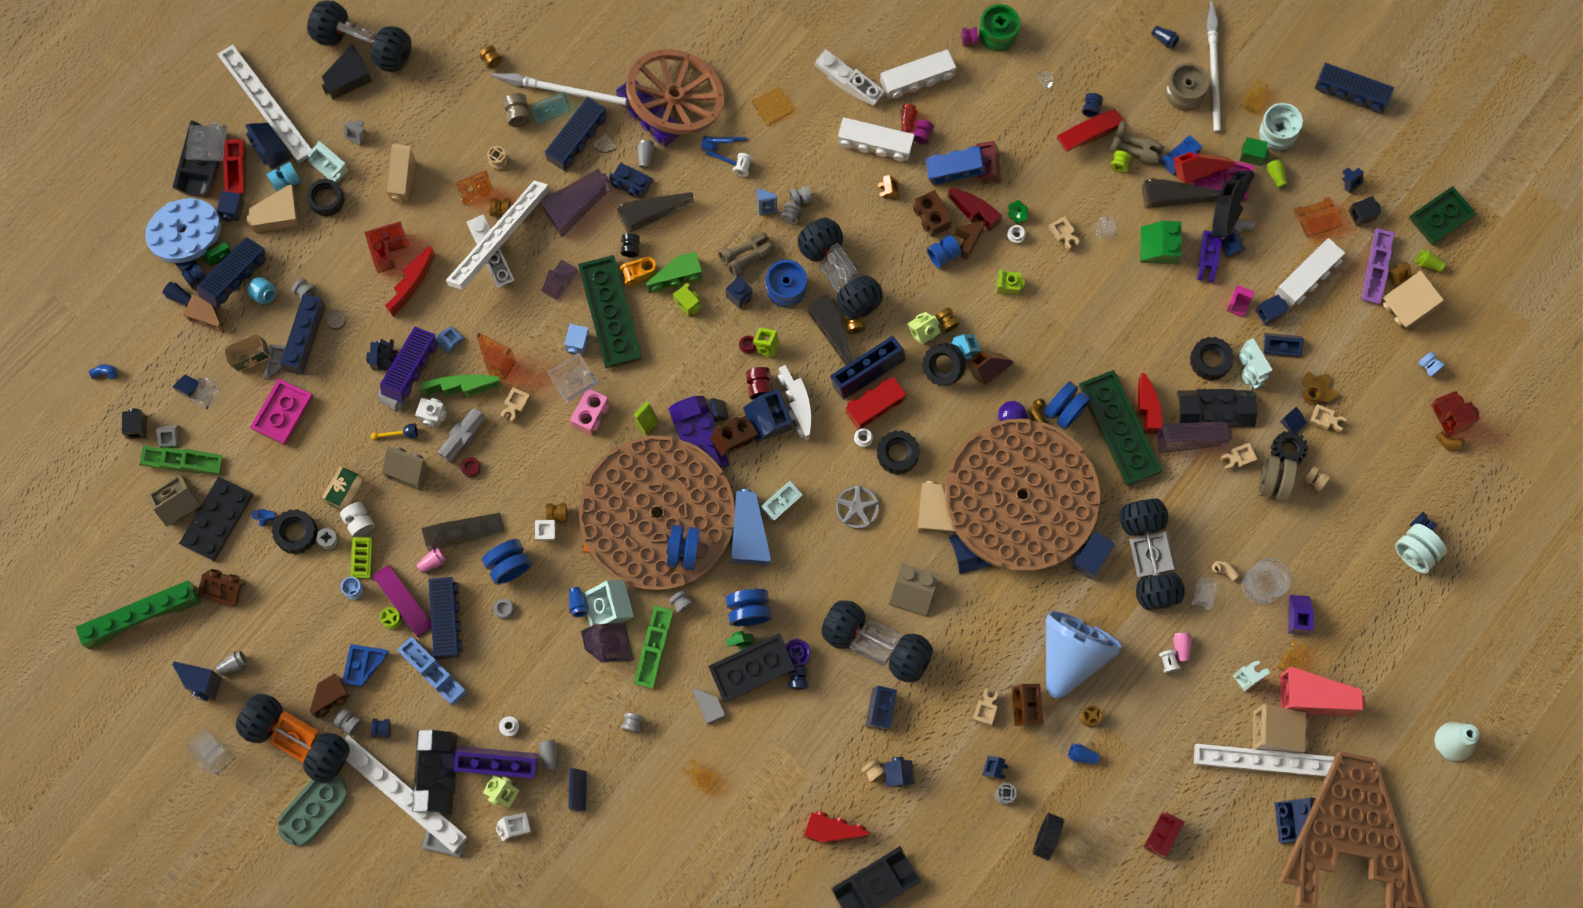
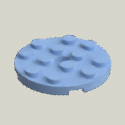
M187 198L169 202L150 219L145 233L146 242L151 252L155 256L162 258L165 262H188L204 255L207 252L206 249L212 243H216L221 231V221L216 210L203 200ZM183 227L187 228L185 232L179 233Z

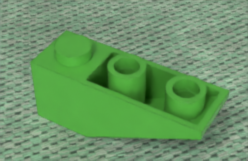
M696 251L679 255L646 283L647 291L659 292L666 287L675 288L682 283H695L702 279V271Z

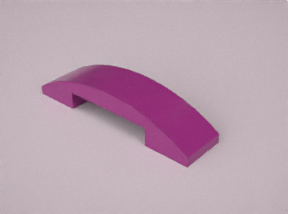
M389 565L373 575L375 581L417 637L432 628L431 621Z

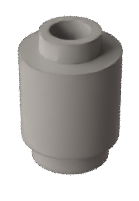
M381 389L377 394V399L394 411L402 410L407 403L406 397L401 403L381 395Z

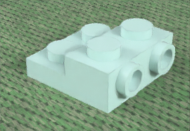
M1254 338L1246 341L1239 352V359L1246 366L1242 371L1243 381L1247 385L1249 384L1251 389L1254 388L1256 390L1265 385L1264 382L1269 379L1272 368Z

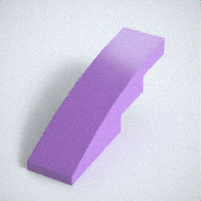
M1375 229L1361 300L1381 304L1389 271L1388 265L1395 232Z

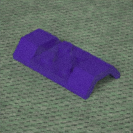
M692 396L678 401L668 408L680 440L699 447L719 467L730 466L727 455L721 456L710 439L716 425L704 396Z

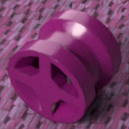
M977 27L972 29L962 28V46L978 44Z

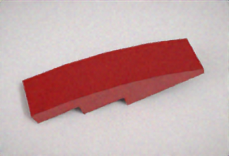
M1113 109L1057 135V140L1064 150L1069 152L1079 145L1082 147L1093 140L1097 141L1118 129L1120 122L1124 120L1118 111Z
M431 246L426 248L402 270L405 278L394 287L396 295L385 305L392 317L409 301L426 276L435 257Z

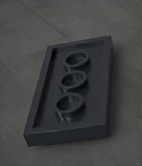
M218 476L179 544L215 562L254 494Z
M780 633L709 665L721 698L725 703L796 670Z

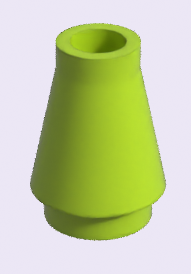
M1281 159L1269 162L1266 170L1277 188L1287 185L1285 166Z
M1424 249L1419 252L1415 261L1420 267L1441 272L1446 264L1431 251Z

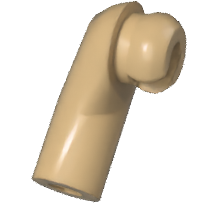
M1216 561L1212 564V571L1214 573L1227 574L1232 581L1240 576L1229 562Z

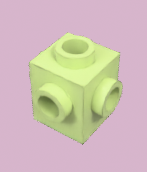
M926 312L917 315L914 320L907 324L913 338L922 345L927 341L933 340L936 335L941 333L937 318Z
M493 775L483 793L489 797L488 801L496 806L502 804L510 808L520 790L512 786L513 782L508 778L502 776L500 779Z

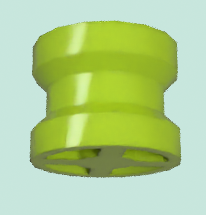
M1124 151L1114 152V160L1110 165L1111 169L1121 173L1127 172L1129 168L1128 163L1131 162L1132 156Z
M393 607L385 608L380 614V620L387 629H397L402 623L400 613Z

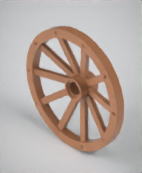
M661 49L649 52L633 64L627 78V96L635 112L645 122L664 132L693 134L703 131L716 121L724 104L723 86L715 71L700 58L684 51ZM666 59L683 62L676 84H672ZM660 61L666 86L646 67L647 64ZM688 65L695 67L704 74L684 88L681 87ZM641 71L659 90L635 83L638 72ZM706 80H709L714 90L712 94L685 95ZM636 90L661 99L642 104ZM715 100V107L710 113L687 101ZM661 105L666 107L662 119L647 110ZM682 107L705 118L691 123ZM676 109L684 124L667 121L671 110Z

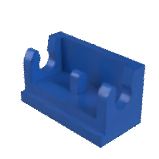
M1189 135L1171 152L1161 158L1159 162L1172 175H1175L1174 158L1189 152L1200 153L1203 146Z

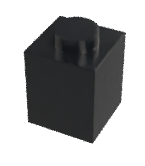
M1372 196L1353 203L1349 213L1357 227L1377 219L1381 213V206Z
M132 408L122 412V434L127 439L147 438V416L140 409Z

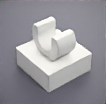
M535 520V541H555V520Z

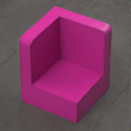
M1237 285L1226 311L1244 317L1255 292Z

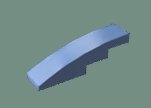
M412 636L397 649L453 707L467 694L465 689Z

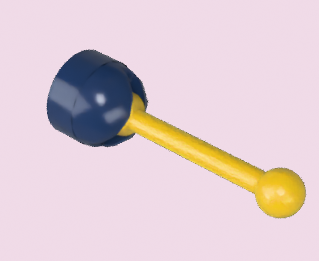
M416 423L406 425L403 431L380 434L373 432L371 438L376 440L379 437L403 434L408 439L418 438V429Z

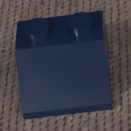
M173 661L172 665L185 689L191 692V696L204 702H208V699H216L222 679L220 675L210 669Z

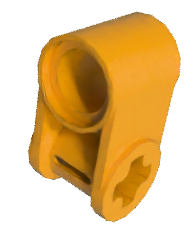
M644 257L621 265L620 271L624 274L625 285L633 286L654 277L657 274V266L654 259ZM650 265L653 267L651 270H644L646 266Z

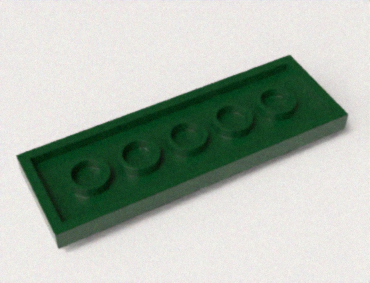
M611 255L579 263L578 267L605 369L642 360L615 256Z
M1112 370L1081 382L1079 388L1081 392H1085L1091 397L1088 407L1126 487L1161 473L1162 469L1115 371Z

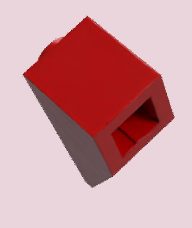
M1194 152L1174 158L1177 178L1187 184L1193 183L1201 177H1209L1217 171L1228 170L1229 167L1236 165L1228 157Z
M821 811L811 812L804 833V838L821 844L865 838L869 834L868 831H865L866 827L855 824L851 826L846 824L847 821L838 817L835 820L827 818L828 814Z

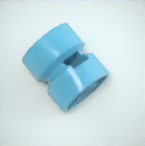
M290 162L281 165L280 170L274 169L266 174L276 192L288 185L294 187L302 183Z

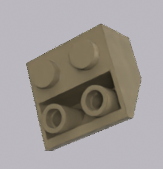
M388 446L382 470L385 478L421 491L430 471L423 459L424 457L417 453H412V455L406 453L405 449L398 446L394 448Z

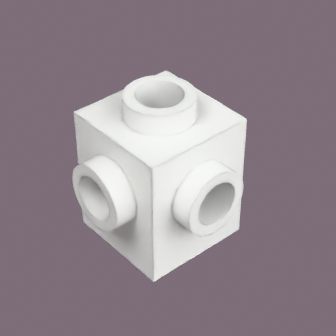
M421 398L415 416L425 426L434 427L435 425L440 427L441 422H444L446 419L447 411L442 401L431 398V400Z

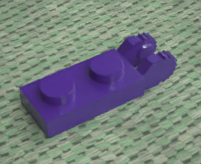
M1203 231L1197 280L1202 281L1204 268H1209L1211 270L1208 279L1211 283L1214 282L1216 269L1218 268L1222 238H1214L1212 236V231Z

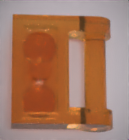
M487 171L460 180L456 184L457 190L461 193V202L466 206L470 205L474 199L487 197L493 192ZM472 186L473 190L468 192V187Z
M1330 197L1305 207L1299 206L1294 208V214L1298 218L1307 238L1342 226L1341 219ZM1323 208L1327 209V211L1315 214L1309 217H1306L1305 215L1307 213L1314 212Z

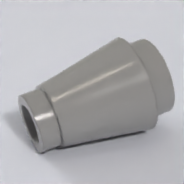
M640 140L637 145L639 167L650 168L655 150L654 142Z
M234 651L216 665V669L223 676L244 669L248 665V661L242 651Z
M555 740L539 742L540 747L538 749L545 769L557 768L558 744H556Z

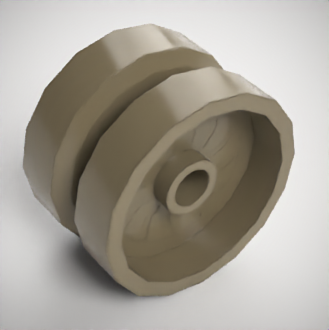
M1190 62L1176 66L1171 72L1165 88L1166 98L1169 103L1182 110H1191L1199 106L1205 97L1210 83L1205 69L1198 64Z
M1268 455L1262 468L1258 495L1269 498L1274 493L1276 500L1286 502L1293 489L1297 462L1285 459L1281 463L1279 457Z

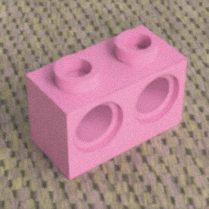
M587 388L570 419L571 426L592 436L594 431L597 432L600 428L601 417L603 414L606 415L610 408L608 397ZM595 401L600 402L598 407H592L591 404ZM585 418L592 419L588 424L582 423Z

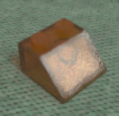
M478 333L477 339L489 373L488 375L499 376L501 380L505 381L516 363L512 350Z

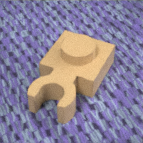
M1065 216L1049 225L1048 228L1057 241L1064 240V246L1068 251L1071 250L1069 242H1074L1076 246L1079 245V239L1076 236H1072L1075 230Z
M513 387L504 402V405L508 408L501 412V418L504 419L507 414H511L510 423H513L516 420L515 413L517 411L523 412L530 399V395Z
M1317 404L1309 423L1325 430L1332 426L1334 431L1341 432L1343 428L1338 426L1337 422L1344 424L1346 418L1342 416L1334 417L1335 411Z
M1250 443L1233 448L1231 450L1232 455L1224 454L1220 458L1221 461L1227 459L1230 464L1224 467L1225 470L1231 469L1234 464H1237L1238 468L1257 461Z
M985 688L982 694L984 701L978 700L972 720L992 726L997 706L992 703L997 699L998 692L995 691L993 697H988V688Z

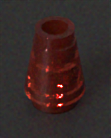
M912 104L902 105L900 109L901 131L912 132L918 110H916L917 106Z

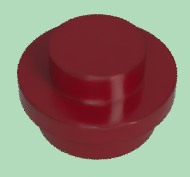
M747 335L740 339L739 348L743 353L752 354L757 350L756 345L753 344L754 337Z

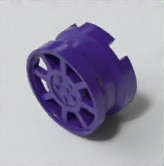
M795 638L786 643L795 667H804L809 662L811 653L807 642Z

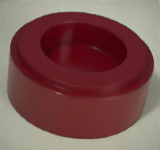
M469 457L462 462L461 470L466 477L473 478L480 473L481 465L477 459Z

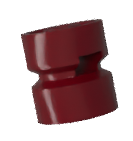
M755 367L746 371L747 383L750 385L748 386L749 399L754 400L762 394L773 391L772 384L769 381L771 374L768 367Z

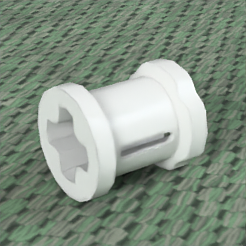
M739 153L733 173L746 177L749 175L748 169L750 163L753 162V157L746 153Z
M1168 650L1158 654L1162 658L1164 674L1181 669L1176 660V650Z

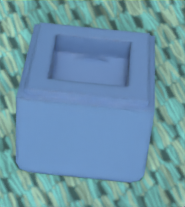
M449 327L438 334L436 343L446 354H450L464 340V337L452 327Z

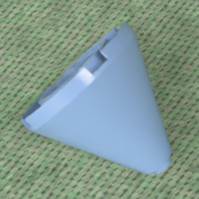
M1050 611L1045 620L1046 689L1049 691L1048 694L1056 699L1065 697L1118 655L1122 646L1121 643L1096 626L1092 628L1084 624L1083 620L1058 611Z

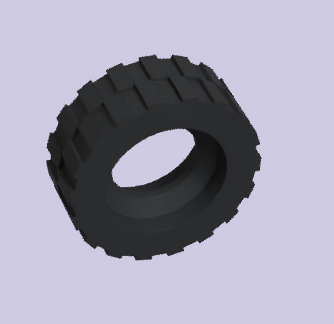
M1218 337L1203 338L1200 342H1197L1191 352L1190 366H1192L1193 372L1197 376L1202 377V379H1209V381L1218 380L1224 377L1233 365V350L1223 339ZM1208 350L1218 352L1221 357L1220 364L1216 367L1207 366L1203 362V354Z
M942 343L929 348L930 350L926 351L923 357L922 364L923 372L927 376L926 378L932 381L931 383L937 384V386H948L959 381L965 374L967 366L966 358L960 348L952 343ZM941 355L948 356L953 364L952 370L947 374L941 373L936 366V361Z
M902 430L888 432L886 436L881 438L878 444L877 459L880 466L885 471L887 470L889 473L896 475L911 471L916 466L919 458V444L910 433ZM892 445H904L908 451L907 457L902 461L891 459L889 449Z
M291 509L287 512L284 511L276 518V521L273 523L272 537L283 551L289 554L304 553L315 544L318 529L314 520L306 512L299 509ZM291 523H300L304 527V535L297 541H291L285 535V530Z
M1049 812L1047 813L1038 832L1033 855L1049 861L1059 841L1064 818Z

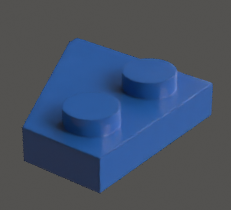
M350 644L342 683L363 687L387 657L389 651Z

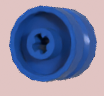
M780 260L774 263L766 274V293L770 301L781 307H793L799 304L805 297L807 290V276L804 268L792 260Z
M1071 381L1056 394L1044 411V414L1050 419L1056 418L1061 413L1057 424L1064 430L1078 419L1091 400V397L1085 392L1079 393L1074 398L1078 387Z
M672 525L671 537L669 536L666 554H668L666 567L677 568L681 556L684 557L683 568L694 571L700 528L690 527L687 531V538H683V526Z
M519 539L503 542L492 548L482 557L481 560L486 569L492 570L490 576L495 585L510 582L531 568L532 562L527 554H522L524 548Z
M748 589L727 595V608L732 610L728 614L730 626L744 627L770 621L772 619L771 608L765 606L769 602L768 590Z

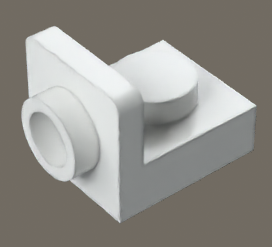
M526 812L503 817L497 822L496 826L497 833L501 836L502 841L531 832Z

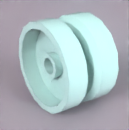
M1421 524L1413 525L1406 532L1407 536L1403 535L1395 543V549L1401 559L1415 571L1424 574L1428 573L1435 566V562L1440 561L1447 554V549L1442 540L1432 530Z

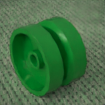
M996 4L987 8L981 16L978 36L981 43L992 51L1001 52L1012 47L1017 40L1020 28L1018 13L1012 7L1004 4Z

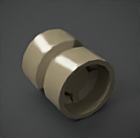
M513 93L503 99L509 126L521 127L531 122L525 94Z

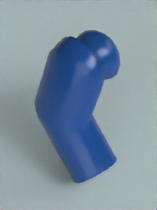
M101 364L88 371L92 379L103 374H107L109 379L118 376L116 368L107 364Z

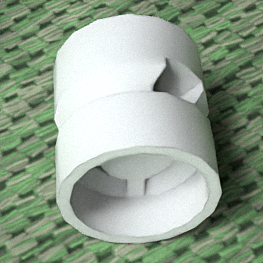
M362 502L350 504L340 512V516L344 523L348 525L347 529L352 537H362L375 527L370 516L366 515L367 511Z

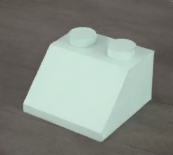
M607 580L583 593L589 607L587 615L591 631L622 624L634 617L624 580Z

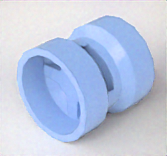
M1433 351L1418 362L1421 367L1427 370V374L1430 377L1445 366L1441 360L1436 358V354Z
M347 577L341 583L342 592L350 600H357L364 593L363 585L355 577Z

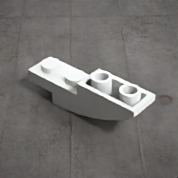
M826 49L814 63L817 68L828 75V80L868 104L874 106L884 93L883 89L857 69L853 71Z
M484 214L466 222L476 245L491 230ZM499 248L486 263L497 288L515 281Z
M786 365L779 368L777 379L780 385H784L787 389L785 393L791 402L789 403L788 411L791 421H795L797 424L796 431L799 437H803L807 442L811 432V408L808 394L802 379L799 378L794 381Z

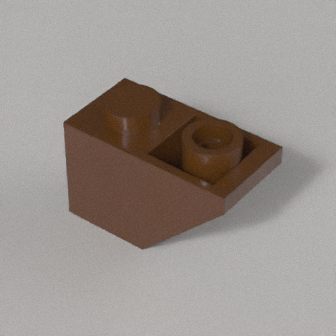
M980 351L967 361V364L974 379L986 385L1011 366L1013 360L1003 354Z
M336 673L317 684L310 712L315 718L325 716L330 712L329 709L334 706L339 707L347 702V698L351 697Z

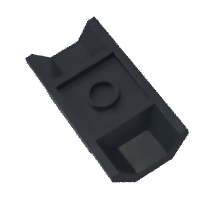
M192 120L190 121L173 182V189L185 195L205 197L210 194L223 151L227 126L213 128L203 126Z
M1177 390L1180 406L1179 428L1256 426L1257 403L1253 390Z
M440 730L417 731L412 812L452 814L456 771H454L457 743L456 733Z
M901 846L832 887L831 890L841 908H880L922 880L910 865Z

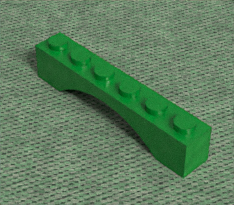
M187 580L75 628L81 644L87 649H91L108 642L119 633L139 623L161 615L183 611L200 604L201 601L197 596L198 593L195 585Z

